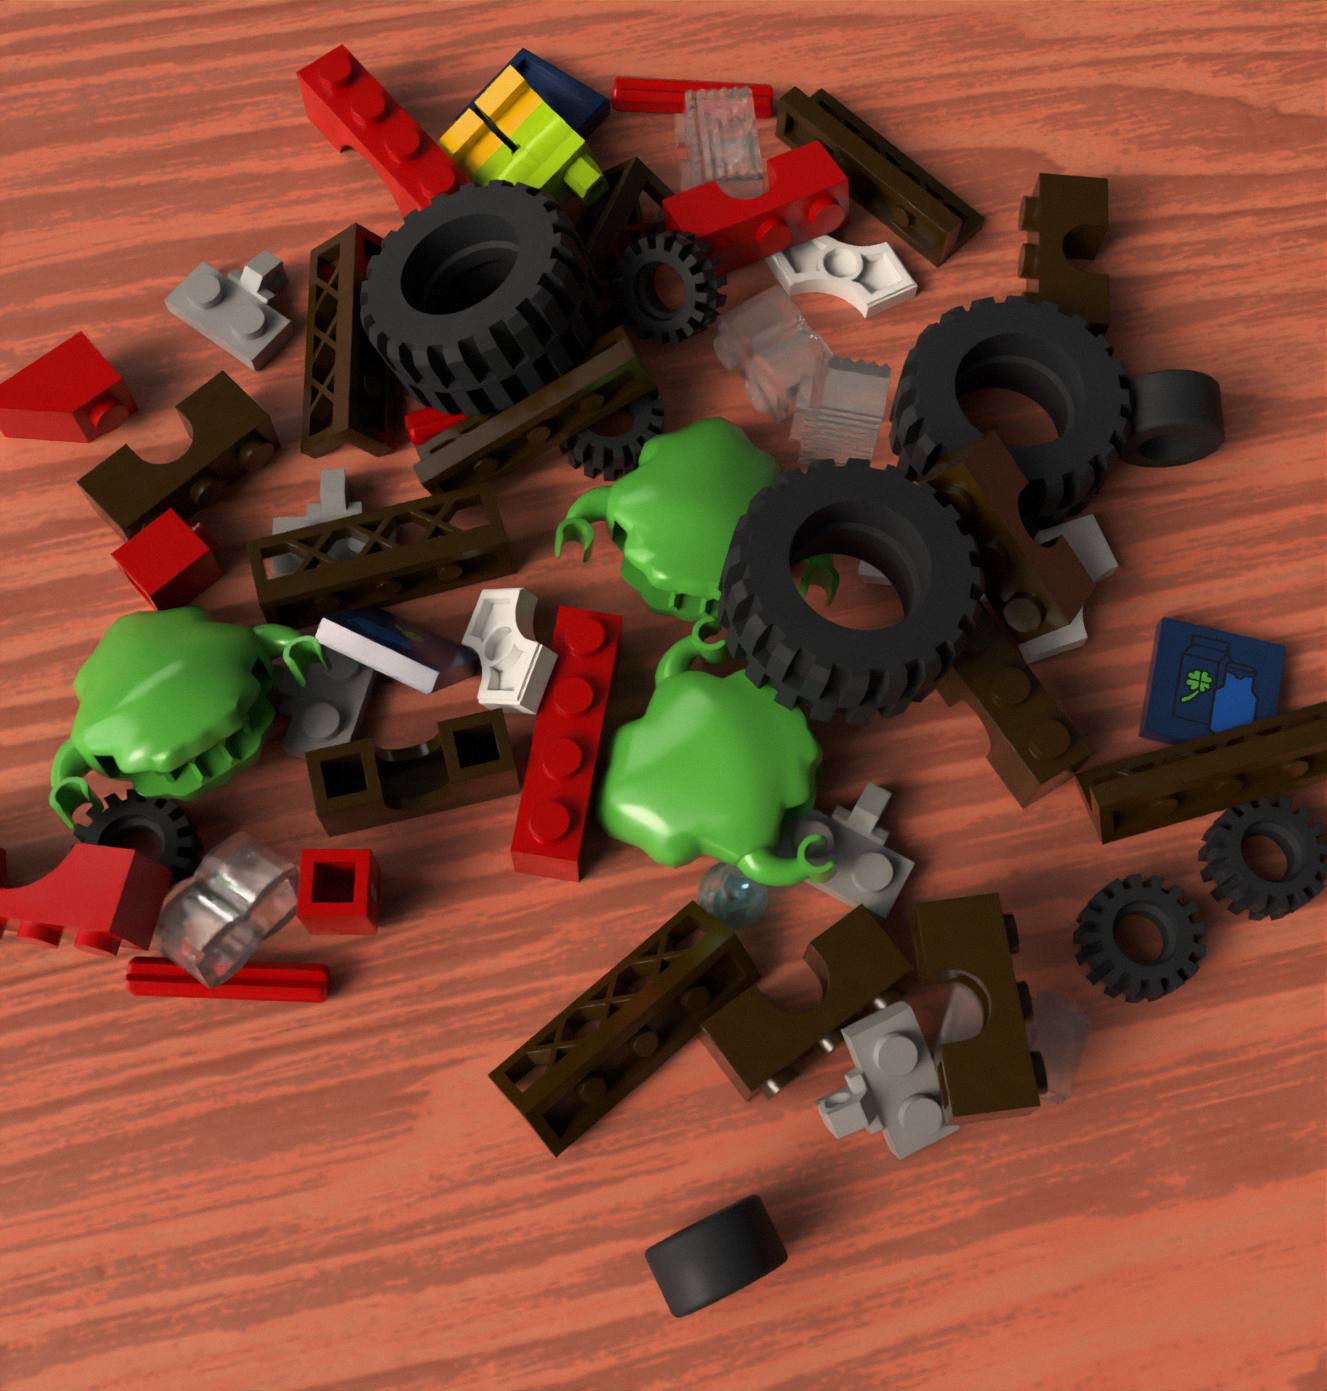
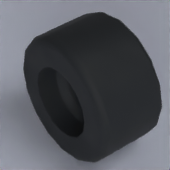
M1182 369L1149 372L1130 379L1128 384L1122 388L1131 391L1134 412L1128 418L1131 430L1127 442L1118 456L1124 462L1149 468L1185 465L1201 460L1216 452L1225 441L1219 382L1208 374Z
M757 1195L745 1197L667 1237L645 1251V1258L670 1312L676 1318L692 1314L737 1292L779 1268L788 1259L787 1252L760 1197Z

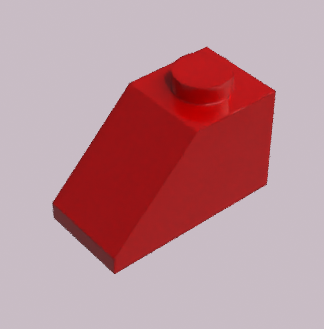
M82 331L0 384V431L7 438L91 443L102 434L118 429L126 421L127 417L139 410L123 378Z

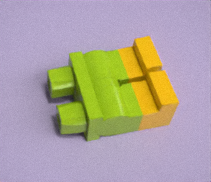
M511 65L502 72L474 103L491 126L516 151L513 153L470 108L436 142L472 182L479 183L482 186H488L490 180H506L512 182L514 186L517 182L538 188L542 193L551 195L560 205L574 192L588 206L596 204L610 188V184L598 167L600 163L586 141L573 131L542 100Z

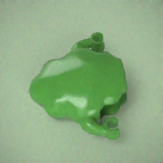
M722 417L702 418L678 431L658 434L652 437L642 447L638 460L639 468L626 474L612 485L598 486L581 495L569 509L566 519L559 524L556 530V557H561L562 546L566 542L576 541L584 546L583 562H588L592 555L594 530L591 524L598 521H606L607 532L611 540L624 554L620 568L621 576L642 597L650 612L662 616H673L686 622H697L709 615L719 618L717 606L721 592L718 590V586L738 520L741 515L746 514L750 500L761 488L770 486L773 488L776 477L784 473V468L775 456L757 446L738 425ZM822 554L804 559L809 566L803 573L798 592L805 599L810 585L820 586L827 593L825 606H830L840 584V576L833 564V555Z
M184 606L164 611H137L119 617L104 632L94 653L79 669L72 684L80 701V706L70 737L60 746L54 757L51 769L52 790L49 795L51 807L70 829L77 827L72 820V815L80 805L91 803L98 813L104 810L102 801L83 779L92 770L109 779L132 782L138 794L145 798L181 799L191 802L205 796L211 790L229 783L240 772L250 768L261 758L263 745L276 719L275 708L267 699L273 682L274 669L272 660L283 656L297 684L305 687L308 684L302 672L308 665L322 663L328 672L333 668L321 643L314 636H304L300 631L275 623L261 624L251 628L220 623L204 607Z
M712 615L705 616L696 622L692 634L676 642L658 663L655 674L656 689L651 697L645 716L638 720L626 722L614 729L606 746V768L592 799L594 821L609 837L639 847L656 863L675 869L688 865L699 857L707 855L723 863L738 867L746 877L760 884L790 886L805 880L819 884L828 882L834 878L838 870V862L833 860L817 867L812 866L806 860L809 855L821 851L827 846V839L824 836L815 834L805 838L799 845L798 856L795 858H784L775 853L782 840L787 823L807 815L813 809L816 798V784L824 772L825 766L822 761L824 752L819 740L813 733L807 713L796 702L792 710L776 703L774 699L778 691L769 684H765L761 689H758L744 675L746 668L725 678H719L703 671H690L693 661L698 657L706 663L717 664L728 659L730 651L725 643L726 639H722L715 644H706L704 642L706 638L717 635L722 629V626L719 624V618Z

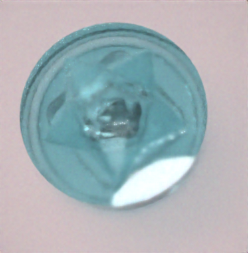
M719 862L713 865L702 877L698 889V900L702 908L730 929H742L755 923L763 914L768 901L767 885L757 883L746 877L738 867Z

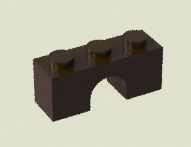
M1039 173L1032 196H1023L1018 217L1019 231H1027V243L1022 244L1018 259V278L1026 279V292L1023 291L1021 296L1027 297V303L1041 306L1042 301L1045 300L1060 305L1058 312L1070 318L1076 313L1090 323L1088 331L1095 337L1100 334L1104 336L1110 325L1109 275L1083 272L1072 266L1068 259H1095L1109 226L1107 178Z
M223 370L175 406L189 437L193 440L190 448L182 457L166 464H153L142 460L125 444L77 481L94 511L125 543L170 508L186 522L201 509L212 507L221 500L231 485L248 472L257 471L266 465L273 453L281 447L270 416Z
M993 429L944 454L922 480L939 492L936 500L944 508L952 504L965 520L960 531L962 535L971 534L977 543L981 556L974 567H980L985 573L984 594L1018 645L1070 625L1096 585L1063 534L1039 545L1027 533L1020 518L1018 498L1028 481L996 431Z
M979 601L982 612L978 624L948 674L941 679L935 689L949 707L962 700L977 714L990 740L991 748L986 759L1024 809L1074 778L1075 774L1078 773L1093 754V751Z
M497 708L437 722L439 732L434 738L409 748H378L374 745L371 737L305 752L316 815L329 838L521 793L503 709Z
M999 893L915 903L909 918V925L920 986L938 984L959 986L975 998L982 1013V1027L978 1035L964 1041L942 1043L933 1055L945 1126L1031 1115L1041 1106L1039 1095L1047 1094L1048 1082L1044 1060L1040 1051L1030 1052L1025 1024L1033 1022V1005L1027 982L1025 980L1016 981L1011 955L1019 953V936L1013 913H1002Z
M860 904L809 942L802 958L817 976L822 990L821 1003L816 1008L801 1014L783 1012L774 1007L757 985L753 984L700 1024L697 1037L746 1102L760 1091L768 1101L777 1096L801 1076L794 1065L814 1050L821 1059L826 1058L845 1043L841 1029L847 1027L850 1022L867 1009L873 1014L900 1001L907 994L900 984L904 982L914 968L863 904Z

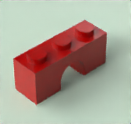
M819 140L767 159L769 191L762 196L752 199L732 198L720 189L715 180L663 199L662 205L666 231L677 230L678 233L685 231L694 233L696 235L693 243L705 239L712 246L705 254L707 258L719 255L723 263L713 268L715 275L720 276L850 225L849 179Z

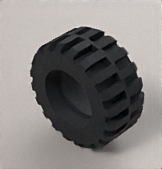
M490 180L488 186H482L479 183L473 182L461 185L460 191L448 195L446 192H443L431 198L432 204L420 212L417 209L410 212L403 218L405 224L397 232L391 230L382 240L381 253L373 255L367 266L366 277L368 280L362 281L360 318L370 342L414 399L424 406L433 407L438 412L451 415H459L462 410L465 416L488 415V410L492 408H497L498 411L503 412L517 404V401L545 387L555 377L558 376L560 378L567 374L573 368L574 363L572 359L577 353L583 355L589 346L593 336L590 329L597 328L602 308L600 303L603 293L601 279L596 272V267L560 203L551 195L542 193L540 189L517 182L514 186L512 182L506 180ZM499 287L486 299L482 300L481 302L470 308L465 309L471 302H473L479 296L494 288Z
M1010 295L1002 303H995L994 297L973 300L968 311L963 306H957L942 314L939 324L937 322L929 324L918 336L915 348L909 350L889 419L892 423L889 433L891 451L896 456L900 455L897 467L906 471L903 478L911 482L916 481L919 484L944 454L983 435L963 414L957 401L962 395L984 388H1002L1021 393L1034 400L1047 412L1056 427L1059 438L1037 446H1014L1003 443L1028 481L1018 498L1020 518L1028 534L1033 524H1037L1039 530L1062 524L1065 516L1075 517L1088 506L1093 495L1098 494L1127 442L1131 430L1128 418L1134 412L1131 391L1129 389H1122L1130 380L1124 364L1121 360L1112 361L1111 356L1115 349L1102 334L1095 337L1088 331L1090 327L1088 321L1076 313L1070 318L1058 312L1060 305L1043 300L1041 306L1027 303V297Z
M828 458L810 462L806 474H803L800 468H792L776 477L773 488L771 486L761 488L750 500L746 514L740 516L733 532L718 586L721 596L717 609L719 624L725 629H729L725 643L733 659L739 661L746 658L749 663L744 675L758 689H761L765 684H769L778 691L774 699L776 703L789 710H792L795 702L811 708L810 718L824 722H830L834 713L845 714L848 724L869 723L877 709L881 717L888 719L904 713L911 701L922 702L935 690L941 679L948 674L978 624L982 612L979 600L985 592V573L980 567H974L981 556L975 538L971 534L962 535L960 531L965 520L952 504L944 508L936 500L939 492L924 480L919 485H916L903 478L905 470L887 464L885 470L870 467L869 459L848 458L845 466H835L834 459ZM822 554H841L860 559L878 569L894 586L902 602L905 620L891 627L877 630H858L835 624L822 617L805 602L794 584L790 568L804 559Z

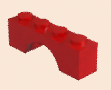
M343 44L296 72L308 119L340 153L351 146L371 164L389 189L403 218L414 209L420 212L432 204L431 198L443 192H446L448 195L460 191L461 185L473 183Z
M559 606L550 649L558 657L539 704L510 850L515 872L573 882L580 881L591 821L592 799L601 740L608 709L613 700L623 645L622 615Z
M76 843L66 858L51 873L30 885L12 888L6 869V850L0 847V940H2L4 932L7 930L17 932L16 938L21 941L52 949L59 948L61 939L75 940V948L105 957H116L119 947L149 951L173 871L137 850Z

